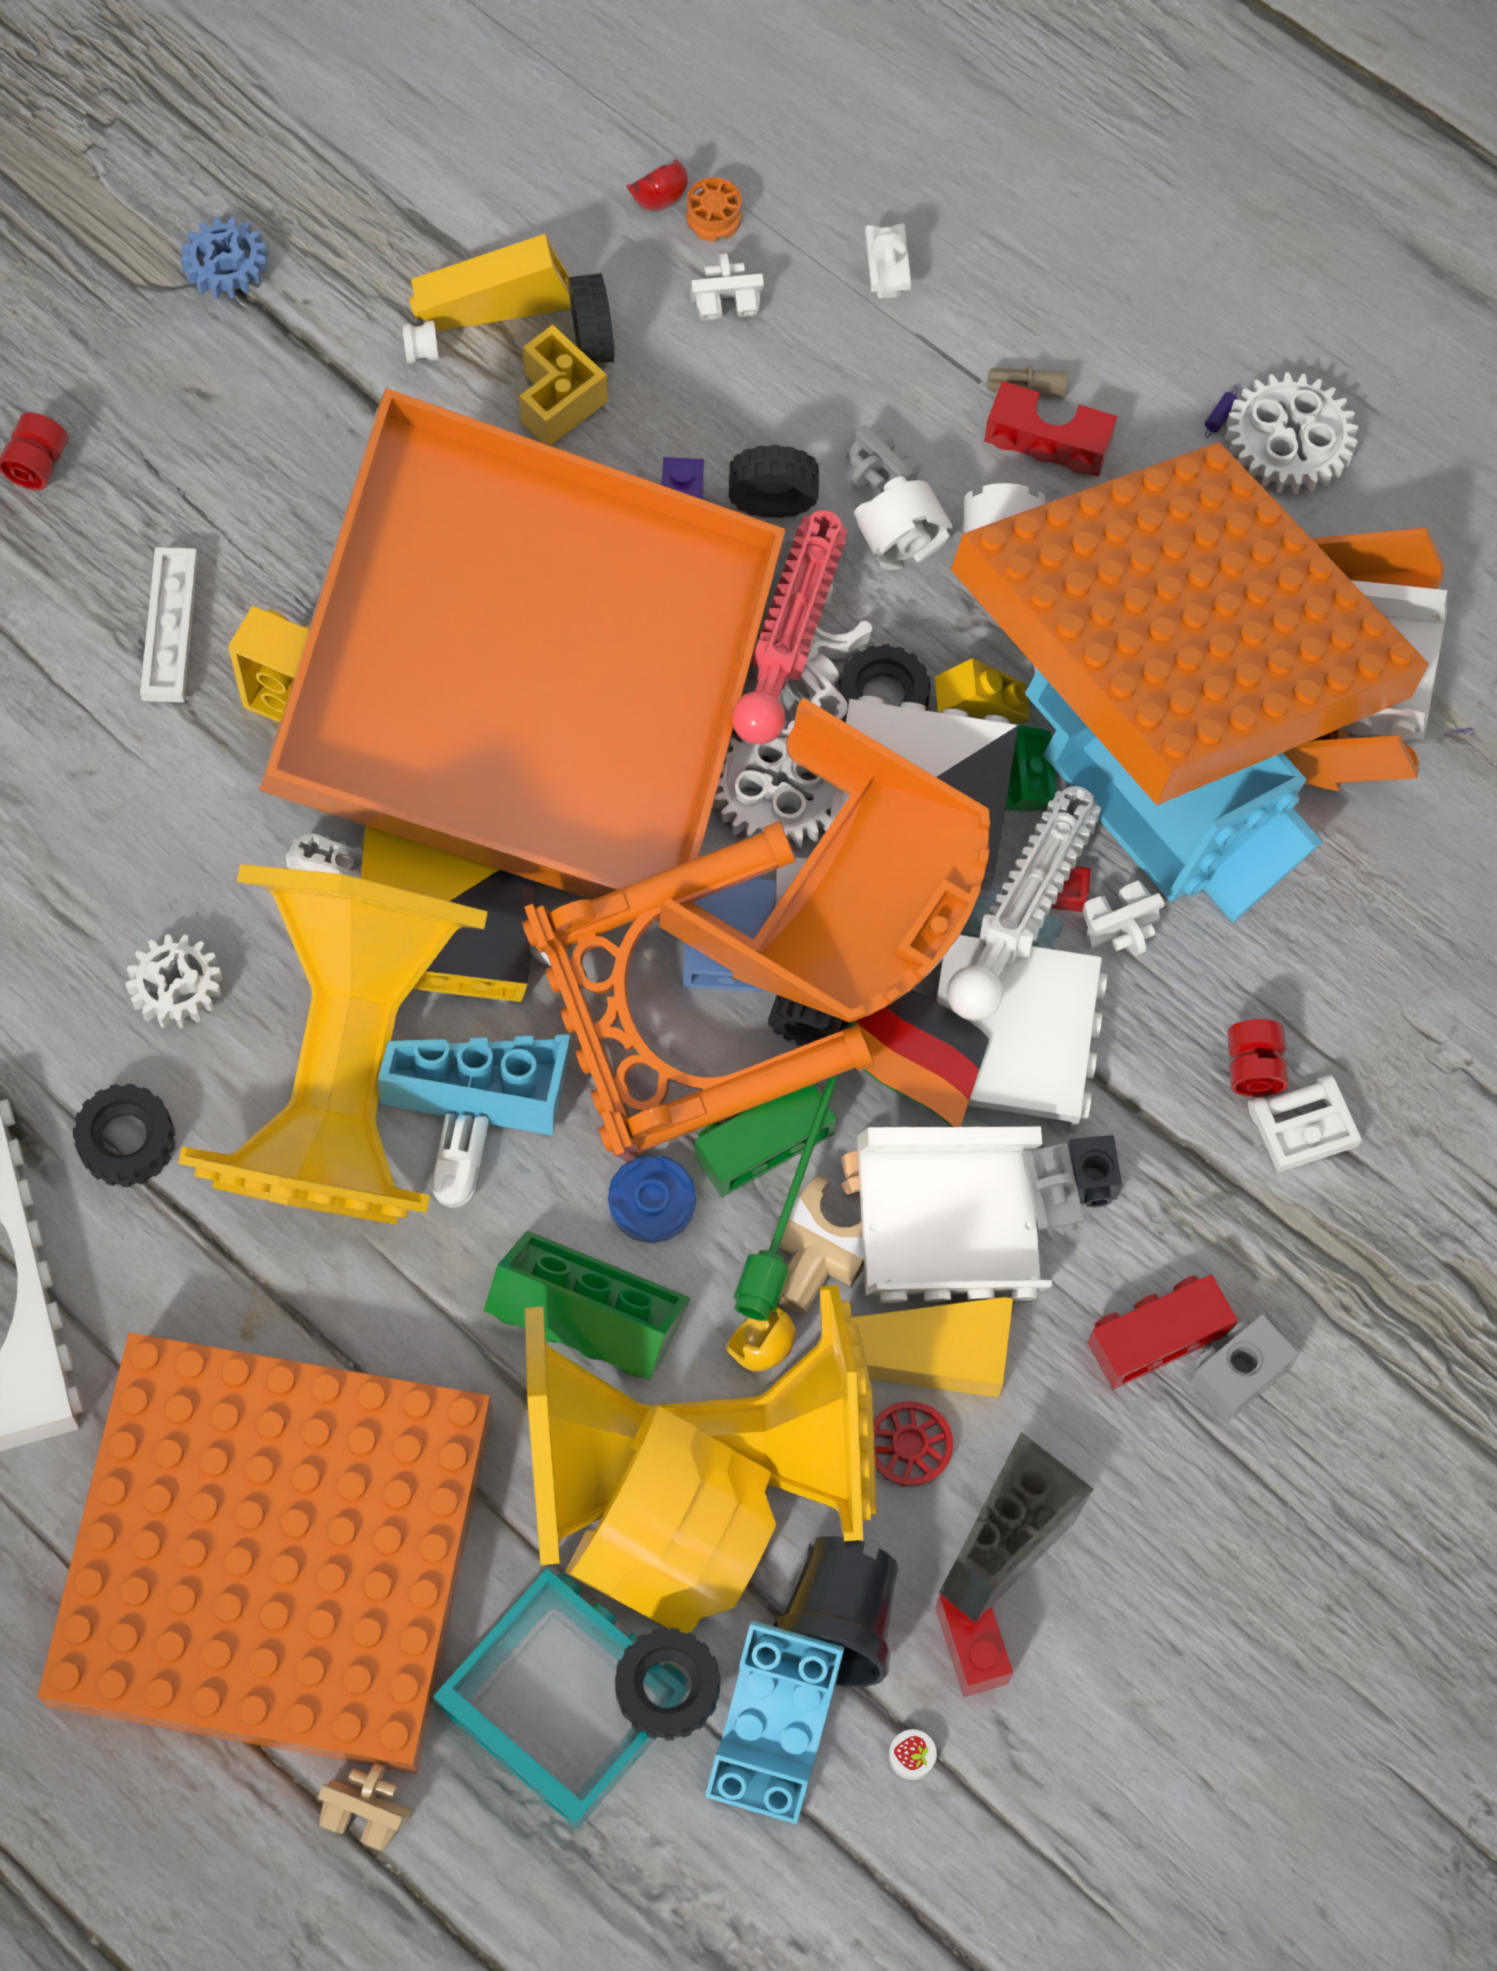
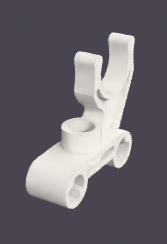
M832 584L830 586L825 604H828L831 601V596L833 592ZM861 621L853 631L840 635H833L816 627L800 680H787L785 688L798 702L805 698L845 722L848 706L845 698L835 688L839 684V675L830 660L846 659L857 648L868 644L872 633V625L867 621ZM752 664V676L758 682L757 676L760 669Z

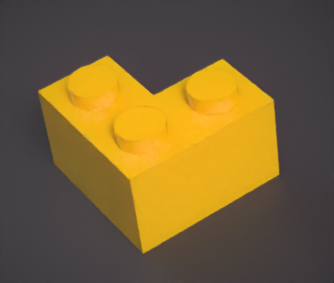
M553 324L522 347L524 375L534 385L519 396L521 423L542 443L549 446L608 402L607 375Z

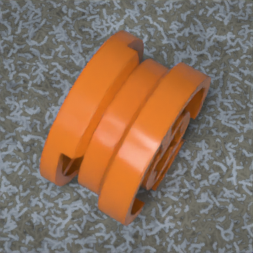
M716 177L702 179L690 188L687 194V225L689 229H693L696 232L698 238L716 242L717 238L725 236L728 239L737 232L741 224L742 198L738 188L730 181ZM702 187L703 190L695 195L694 193Z

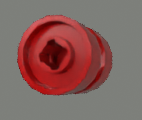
M24 413L20 416L11 434L12 441L6 443L0 455V473L14 484L23 488L42 490L46 488L54 471L52 462L60 459L68 443L69 436L65 429L54 420L37 413Z
M1252 1019L1235 1023L1229 1027L1227 1031L1228 1053L1232 1059H1235L1229 1066L1231 1090L1241 1096L1264 1097L1281 1093L1287 1089V1062L1281 1057L1286 1051L1283 1025L1273 1020Z

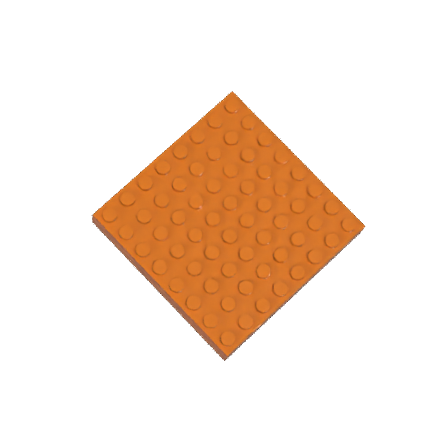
M1220 442L965 532L962 535L951 567V571L1156 806L1411 699L1429 665L1425 658Z
M129 1332L37 1698L46 1707L370 1766H373L376 1762L386 1766L385 1768L418 1774L493 1413L490 1395Z

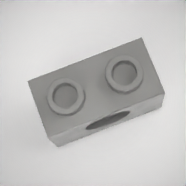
M1263 1314L1252 1323L1247 1319L1242 1320L1227 1334L1226 1337L1230 1342L1219 1351L1214 1347L1209 1348L1193 1364L1197 1370L1190 1384L1227 1423L1290 1370L1300 1355ZM1240 1357L1247 1360L1252 1367V1371L1249 1373L1237 1371L1232 1366L1231 1359Z

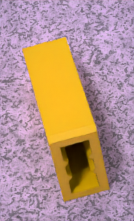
M542 234L411 279L414 295L409 297V302L417 320L423 319L424 322L434 320L435 332L571 310L568 282L570 275L547 235Z
M1001 1297L851 1317L852 1323L854 1322V1325L858 1324L871 1380L999 1398L1004 1380L1013 1298Z

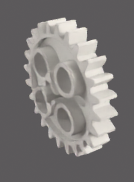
M1289 372L1285 373L1283 382H1278L1273 374L1269 375L1266 386L1259 380H1255L1252 391L1244 388L1240 400H1234L1231 413L1228 415L1226 423L1228 429L1225 440L1231 442L1229 452L1232 455H1239L1237 461L1243 467L1249 465V473L1253 478L1258 474L1263 476L1262 487H1266L1271 481L1276 482V489L1279 493H1281L1285 484L1291 485L1294 494H1298L1301 484H1305L1310 492H1314L1317 480L1324 486H1329L1332 475L1340 478L1344 466L1350 465L1358 442L1355 439L1358 425L1352 424L1355 413L1354 411H1344L1347 403L1346 398L1334 401L1333 397L1336 390L1334 387L1325 392L1320 390L1321 379L1315 381L1311 386L1307 384L1306 374H1302L1298 382H1293ZM1262 420H1268L1271 423L1263 422ZM1312 443H1317V444H1320V445H1322V446H1321V447L1315 446V445L1312 444ZM1276 452L1282 453V454L1285 455V456H1279V455H1276L1275 453H1276Z
M792 720L787 730L783 729L774 741L763 745L749 744L742 738V742L730 738L729 752H726L713 806L714 809H723L721 811L722 823L734 820L732 824L733 835L746 830L747 838L764 832L763 827L780 821L788 840L792 839L798 848H802L804 835H807L816 842L818 841L819 834L818 827L827 831L835 787L806 768L797 765L790 758L786 745L788 735L793 729L795 721ZM771 755L777 757L779 761L768 763L761 758ZM810 773L817 778L807 781L801 779L799 775ZM746 789H755L759 791L760 794L756 796H746L742 793V791ZM790 806L797 809L798 812L785 814L779 809Z

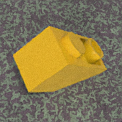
M971 658L934 676L938 713H942L944 709H958L967 712L970 718L984 720L985 716L996 715L1007 718L1010 724L1030 721L1029 698L1025 695L1027 690L1026 683L987 664Z

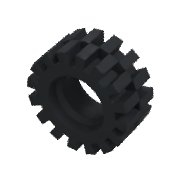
M776 995L768 1018V1025L774 1028L773 1031L776 1034H784V1039L787 1041L793 1039L797 1041L796 1045L799 1046L807 1045L840 1032L846 1028L848 1023L845 1020Z

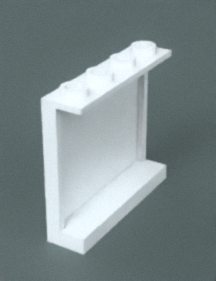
M959 935L942 959L936 1002L952 1010L947 996L949 981L961 968L976 965L986 945L981 938ZM1032 946L1029 957L1017 956L1012 965L1005 964L998 977L1003 991L999 1008L989 1018L978 1021L969 1020L989 1038V1043L968 1106L1071 1122L1070 1132L1076 1133L1080 1118L1088 1119L1092 1093L1084 1092L1086 1078H1094L1097 1053L1089 1052L1091 1038H1099L1102 1022V1013L1095 1012L1096 998L1104 999L1107 984V974L1100 973L1102 957Z

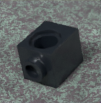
M1114 1135L1070 1139L1068 1150L1080 1203H1086L1087 1207H1102L1112 1203V1200H1117L1122 1187V1180ZM1090 1167L1097 1168L1103 1172L1105 1178L1101 1180L1090 1179L1083 1170Z

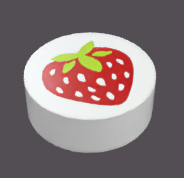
M911 1729L903 1731L891 1743L888 1755L889 1763L893 1771L904 1779L918 1780L924 1778L931 1772L936 1762V1746L931 1737L920 1730Z

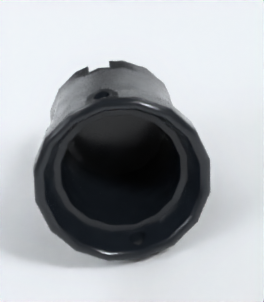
M822 1536L816 1538L814 1547L809 1543L784 1615L776 1617L773 1627L844 1647L835 1685L867 1687L879 1684L888 1675L891 1653L886 1640L894 1586L899 1570L897 1562L880 1548L878 1549L876 1559L863 1553L865 1542L859 1540L844 1541V1538L839 1536Z

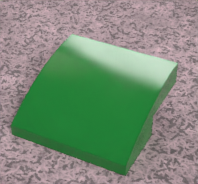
M1015 724L1018 725L1005 810H1047L1049 801L1055 798V793L1057 792L1055 770L1043 756L1051 741V731Z

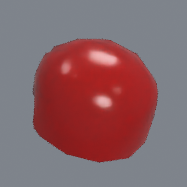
M675 159L673 160L674 163L668 166L663 165L638 181L626 186L639 206L647 211H661L677 203L688 185L687 171L680 161Z

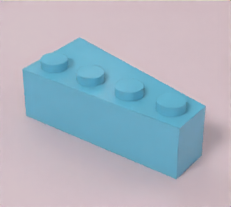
M571 1034L555 1035V1039L533 1040V1036H515V1041L488 1042V1037L470 1038L471 1042L447 1043L446 1039L388 1041L378 1077L380 1105L440 1116L450 1113L454 1114L456 1118L461 1114L470 1115L473 1121L477 1116H485L489 1118V1124L553 1136L570 1064Z

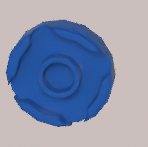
M647 1155L635 1157V1160L622 1165L611 1179L608 1194L610 1216L619 1230L634 1240L647 1243L670 1240L683 1232L693 1218L696 1205L693 1179L682 1165L669 1157L659 1155L658 1158H647Z

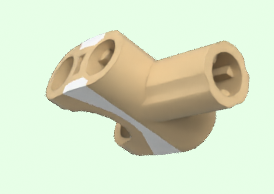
M820 1176L815 1177L795 1200L779 1246L780 1249L793 1255L787 1265L790 1273L779 1305L788 1311L801 1315L806 1314L818 1294L820 1286L823 1285L828 1275L852 1287L864 1269L862 1220L851 1227H838L825 1219L821 1212L820 1203L826 1194L830 1182Z

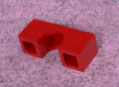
M1004 381L1001 382L987 419L984 442L993 444L1001 450H1013L1029 455L1040 462H1052L1068 467L1079 474H1091L1099 477L1113 439L1118 416L1079 404L1076 414L1070 422L1063 425H1051L1044 422L1037 414L1040 392Z

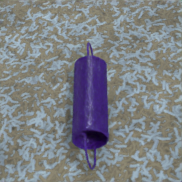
M1233 391L1224 393L1204 425L1211 433L1219 431L1229 413H1231L1234 400H1238Z

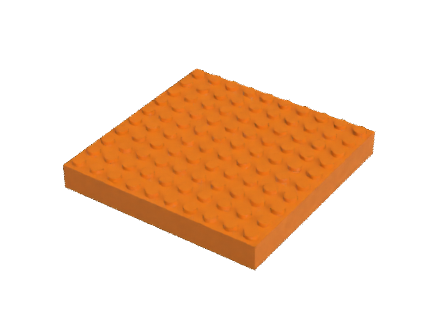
M386 388L373 420L259 791L591 900L699 858L733 729V708L740 700L785 529Z

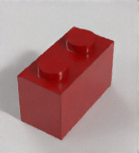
M985 1583L939 1595L935 1609L963 1697L1008 1685L1013 1675V1670Z

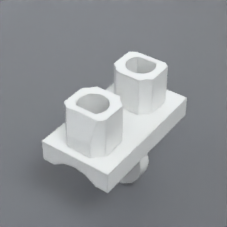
M897 224L886 228H879L873 225L865 226L871 292H876L879 298L899 297L901 290H910L911 288L905 224Z
M719 253V265L704 266L705 278L710 279L691 280L690 299L691 302H696V307L702 321L715 320L722 317L720 299L735 298L737 316L758 315L760 296L764 287L763 273L744 275V263L729 264L727 253Z
M1139 880L1120 889L1118 897L1124 906L1121 909L1112 911L1105 896L1096 897L1084 904L1083 915L1088 926L1085 940L1090 949L1111 941L1116 951L1128 947L1134 956H1139L1146 952L1145 939L1155 936L1152 924L1160 921L1159 909L1165 905L1159 893L1151 896Z

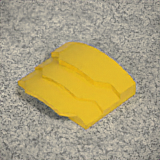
M656 1405L650 1407L630 1445L636 1452L595 1531L586 1530L564 1573L669 1630L670 1628L680 1629V1632L688 1634V1632L691 1633L701 1618L734 1609L751 1579L776 1526L765 1495L771 1471L701 1432L694 1425Z

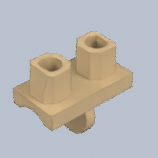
M376 1762L369 1774L353 1768L349 1775L348 1782L363 1789L332 1778L328 1785H322L318 1796L319 1800L324 1801L319 1821L320 1827L343 1834L347 1830L353 1813L364 1817L368 1821L360 1841L379 1851L386 1849L396 1832L407 1824L412 1810L376 1795L379 1794L393 1799L397 1790L396 1785L382 1780L386 1766Z

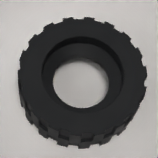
M602 273L569 277V297L577 348L595 364L614 362L615 348L612 321Z
M762 445L743 450L742 453L736 454L734 460H731L729 464L730 502L735 504L736 508L740 511L743 510L753 516L784 518L786 516H797L802 512L805 513L810 510V507H814L817 504L819 497V465L816 463V459L813 456H809L807 452L790 446Z
M882 644V646L877 647L872 645L866 647V650L861 652L859 650L853 654V658L850 661L847 660L844 664L843 673H840L838 692L845 698L847 706H849L850 699L859 700V697L864 696V686L871 678L879 675H888L897 679L904 688L905 696L901 703H918L924 705L927 711L931 681L930 676L926 674L927 668L918 661V657L915 654H910L905 651V648L899 646L897 648L891 647L890 644Z
M127 1084L126 1086L110 1085L108 1089L103 1091L100 1089L95 1092V1095L90 1100L87 1099L82 1104V1110L80 1113L77 1112L74 1119L76 1122L75 1128L73 1127L74 1144L86 1169L90 1170L92 1176L97 1180L102 1179L111 1186L117 1184L122 1185V1187H131L132 1184L137 1183L141 1185L146 1183L147 1179L153 1176L156 1177L161 1173L163 1166L168 1165L171 1160V1152L174 1151L176 1144L174 1140V1135H176L175 1129L163 1101L157 1095L154 1096L151 1090L145 1087L138 1088L135 1084ZM128 1115L138 1118L146 1127V1139L142 1147L129 1155H117L110 1152L103 1143V1132L107 1124L119 1116Z
M670 1628V1630L654 1629L650 1634H642L637 1637L636 1642L631 1646L628 1645L624 1650V1655L618 1661L616 1667L615 1693L622 1715L625 1720L628 1719L632 1723V1727L638 1732L641 1730L647 1734V1737L653 1739L659 1737L669 1741L680 1736L685 1738L690 1736L692 1731L697 1728L700 1730L706 1724L709 1716L713 1715L720 1694L718 1663L715 1656L711 1655L710 1648L704 1642L698 1641L694 1634L690 1632L686 1634L676 1628ZM662 1661L679 1663L688 1671L692 1685L688 1697L675 1707L665 1708L654 1704L647 1697L644 1690V1679L647 1672L652 1666Z

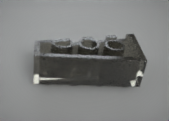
M1021 1432L1004 1462L939 1593L974 1622H977L1075 1523L1094 1488Z

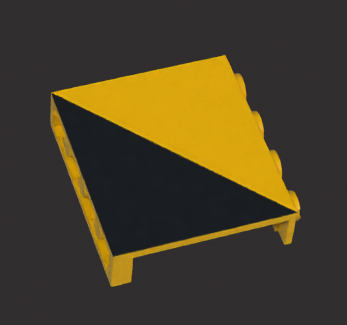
M365 825L361 843L363 854L360 879L488 912L484 929L462 927L452 935L413 989L522 1002L528 985L531 945L522 922L529 920L524 907L534 902L535 881Z

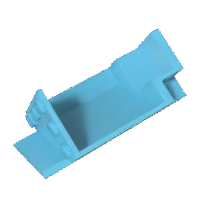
M1037 669L1025 695L1056 729L1043 754L1044 758L1070 787H1083L1094 795L1097 806L1101 807L1099 821L1170 902L1185 894L1193 897L1201 890H1204L1230 921L1234 923L1323 843L1321 838L1293 808L1300 800L1297 794L1307 779L1283 753L1156 806Z

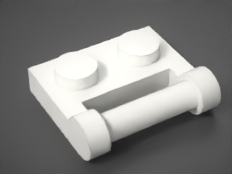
M1331 1074L1317 1078L1315 1084L1266 1100L1261 1096L1248 1101L1250 1116L1259 1128L1278 1173L1358 1147L1362 1141L1339 1087ZM1320 1100L1327 1105L1325 1108L1279 1123H1275L1273 1118L1274 1115Z

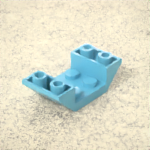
M751 1620L725 1729L715 1756L705 1794L706 1798L797 1824L836 1684L844 1647Z

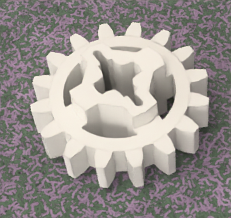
M170 934L165 935L164 945L158 946L153 940L148 941L150 948L148 954L141 951L135 953L139 966L130 965L127 967L129 977L133 980L126 982V988L129 995H133L131 1002L134 1009L139 1010L143 1008L142 1014L148 1022L157 1015L162 1028L168 1025L170 1019H175L179 1028H184L185 1018L189 1016L196 1023L200 1022L201 1019L198 1011L203 1008L212 1012L214 1006L210 997H221L222 994L220 985L217 982L223 980L220 968L216 967L218 962L214 952L206 954V947L202 941L191 947L188 935H183L179 943H173ZM191 961L202 970L203 976L199 975L197 970L191 969ZM146 986L150 987L152 992L158 994V1001L154 1000L147 993Z

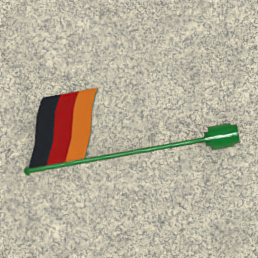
M913 989L873 1014L847 1023L846 1028L859 1023L875 1065L863 1069L867 1074L881 1085L930 1110L950 1127H961L989 1043V1038L978 1027L953 1012V1010ZM839 1074L828 1078L769 1251L759 1250L758 1254L748 1255L734 1293L736 1300L734 1309L750 1319L767 1321L770 1314L777 1311L790 1273L789 1267L784 1264V1258L777 1254Z

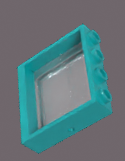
M546 1568L435 1693L433 1699L435 1706L578 1830L655 1739L647 1737V1734L641 1730L638 1732L632 1727V1723L628 1719L625 1720L619 1703L617 1704L615 1693L618 1661L622 1659L627 1646L633 1645L639 1636L631 1632L627 1637L614 1626L617 1619L609 1610L598 1602L593 1606L589 1605L578 1595L582 1590L576 1582L563 1572L556 1576ZM659 1663L655 1664L645 1676V1693L654 1704L660 1707H675L685 1701L689 1695V1689L685 1687L688 1682L687 1678L670 1663H666L664 1667Z

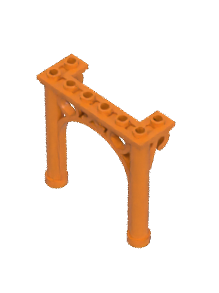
M780 821L763 827L764 832L591 901L589 899L574 901L552 912H549L543 905L537 908L533 904L524 907L529 919L522 922L524 931L531 946L536 945L539 953L545 952L549 958L551 967L545 969L553 992L555 994L562 993L566 1008L560 1010L564 1024L569 1034L576 1032L582 1047L575 1051L578 1062L585 1075L592 1074L597 1088L591 1091V1096L605 1124L599 1127L600 1136L608 1153L612 1151L615 1157L618 1156L626 1162L636 1159L635 1157L643 1154L644 1150L853 1068H857L860 1071L875 1065L858 1023L840 1032L738 1072L721 1077H698L676 1070L658 1058L643 1040L633 1020L627 992L630 960L642 934L655 920L660 918L661 904L664 899L668 897L684 906L796 862ZM633 922L619 948L608 939L598 936ZM577 944L571 958L568 947ZM597 947L606 949L616 958L611 976L606 981L600 983L591 982L583 967L585 954L592 948ZM583 987L596 994L609 993L614 989V997H607L608 1006L606 1013L598 1022L594 1020ZM619 1018L625 1033L620 1028L614 1027ZM604 1040L619 1041L628 1052L635 1048L640 1055H630L624 1059L618 1066L615 1075L603 1044ZM637 1065H647L659 1072L657 1091L647 1101L635 1100L627 1085L628 1073ZM670 1080L683 1086L700 1090L662 1105L667 1098ZM627 1105L641 1112L630 1116Z

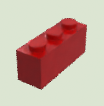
M1212 1274L1198 1279L1196 1275L1187 1277L1173 1287L1174 1292L1161 1298L1157 1294L1149 1295L1133 1306L1135 1310L1120 1317L1117 1312H1114L1094 1323L1095 1328L1092 1329L1088 1345L1113 1390L1226 1337L1236 1326L1238 1319Z

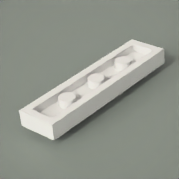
M155 547L140 689L142 701H185L198 567L196 548Z

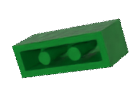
M814 1084L738 1113L735 1118L722 1125L720 1122H716L700 1131L698 1138L695 1139L694 1155L721 1198L803 1153L822 1098ZM829 1107L827 1108L815 1145L835 1135L836 1117Z

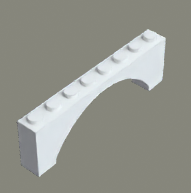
M0 1099V1222L8 1232L15 1253L17 1299L14 1316L6 1340L0 1350V1451L80 1429L76 1414L84 1412L77 1385L69 1386L66 1374L67 1371L74 1369L67 1343L59 1344L56 1332L57 1329L64 1328L57 1302H49L46 1288L53 1287L54 1284L47 1260L40 1262L36 1248L43 1246L44 1242L37 1219L30 1221L27 1206L34 1205V1199L28 1179L20 1180L17 1166L24 1165L25 1163L18 1139L11 1140L8 1126L15 1125V1120L8 1099L2 1101Z

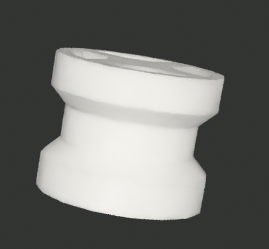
M434 320L425 321L422 326H413L410 323L402 324L407 364H413L421 358L439 361Z

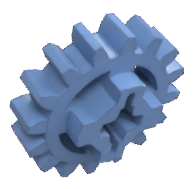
M215 217L213 221L214 226L208 227L205 223L201 222L199 223V234L189 231L187 233L189 244H181L183 257L180 259L188 283L190 285L197 283L199 293L203 294L208 289H212L213 297L218 299L222 291H227L231 299L235 298L236 289L240 288L246 294L249 293L248 283L250 281L257 284L261 283L260 272H265L268 269L266 258H268L266 244L262 243L261 233L259 230L251 232L249 222L246 221L238 227L236 226L235 217H230L227 224H221L220 219ZM246 248L250 252L249 259L245 257L244 250ZM200 257H202L204 261L203 267H201V265L198 263Z

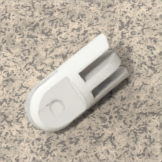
M446 1113L432 1178V1192L442 1205L449 1208H458L471 1201L476 1190L489 1118L477 1116L473 1121L470 1115L461 1114L456 1119L454 1114Z

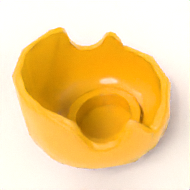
M779 1307L776 1311L778 1315L771 1313L767 1321L748 1318L727 1342L726 1351L747 1370L754 1372L769 1370L782 1363L791 1353L797 1335L796 1328L791 1317Z

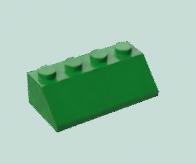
M526 1230L497 1265L483 1311L496 1316L502 1323L525 1328V1308L543 1307L545 1335L548 1342H559L578 1350L586 1358L602 1360L617 1366L629 1376L643 1377L650 1380L667 1353L689 1304L690 1297Z

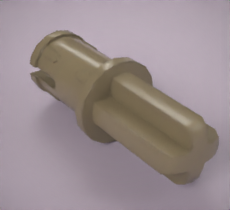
M1029 365L1027 370L992 367L988 372L987 387L991 392H998L1001 382L1004 381L1040 392V395L1066 397L1068 371L1032 370V366Z

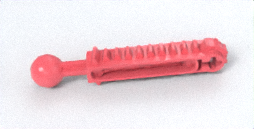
M818 510L809 516L804 515L801 524L798 526L751 664L760 669L755 691L743 695L733 708V728L738 736L749 744L763 745L772 742L785 727V709L780 703L779 697L782 688L785 689L788 679L800 680L810 651L809 648L846 542L847 529L843 528L840 518L831 511Z

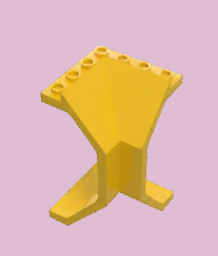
M240 864L237 882L264 888L273 895L311 986L312 998L292 1096L287 1106L240 1148L232 1153L222 1154L182 1146L178 1164L195 1167L194 1176L213 1180L212 1188L293 1207L397 1225L398 1217L407 1218L409 1210L427 1213L430 1195L400 1189L393 1181L376 1125V1112L379 1102L378 1077L387 1043L392 1038L396 1014L401 1003L452 935L462 927L484 929L488 912L344 874Z
M838 1285L820 1286L821 1337L819 1342L766 1392L759 1396L656 1405L694 1425L701 1432L734 1449L735 1452L770 1470L771 1476L768 1485L836 1509L839 1513L844 1541L863 1540L862 1521H871V1515L877 1514L872 1386L858 1324L854 1325V1322L852 1323L850 1302H841ZM543 1307L525 1308L527 1399L540 1564H560V1541L566 1536L602 1518L636 1452L630 1445L650 1407L656 1405H645L637 1402L552 1349L546 1340Z

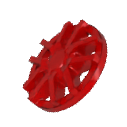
M904 1401L887 1407L874 1420L875 1468L885 1480L888 1479L893 1483L899 1484L900 1487L919 1486L931 1481L933 1482L946 1469L952 1456L953 1435L949 1424L937 1410L920 1402ZM908 1410L910 1424L901 1426L897 1412ZM915 1411H920L932 1418L917 1426ZM890 1416L895 1431L879 1427ZM938 1424L942 1429V1433L928 1438L925 1431ZM875 1436L892 1439V1446H875ZM946 1440L944 1456L931 1447ZM877 1455H893L887 1468L881 1463ZM925 1455L930 1456L939 1463L938 1467L933 1471L922 1460ZM898 1460L907 1463L903 1477L892 1473ZM914 1464L925 1474L924 1476L909 1478Z

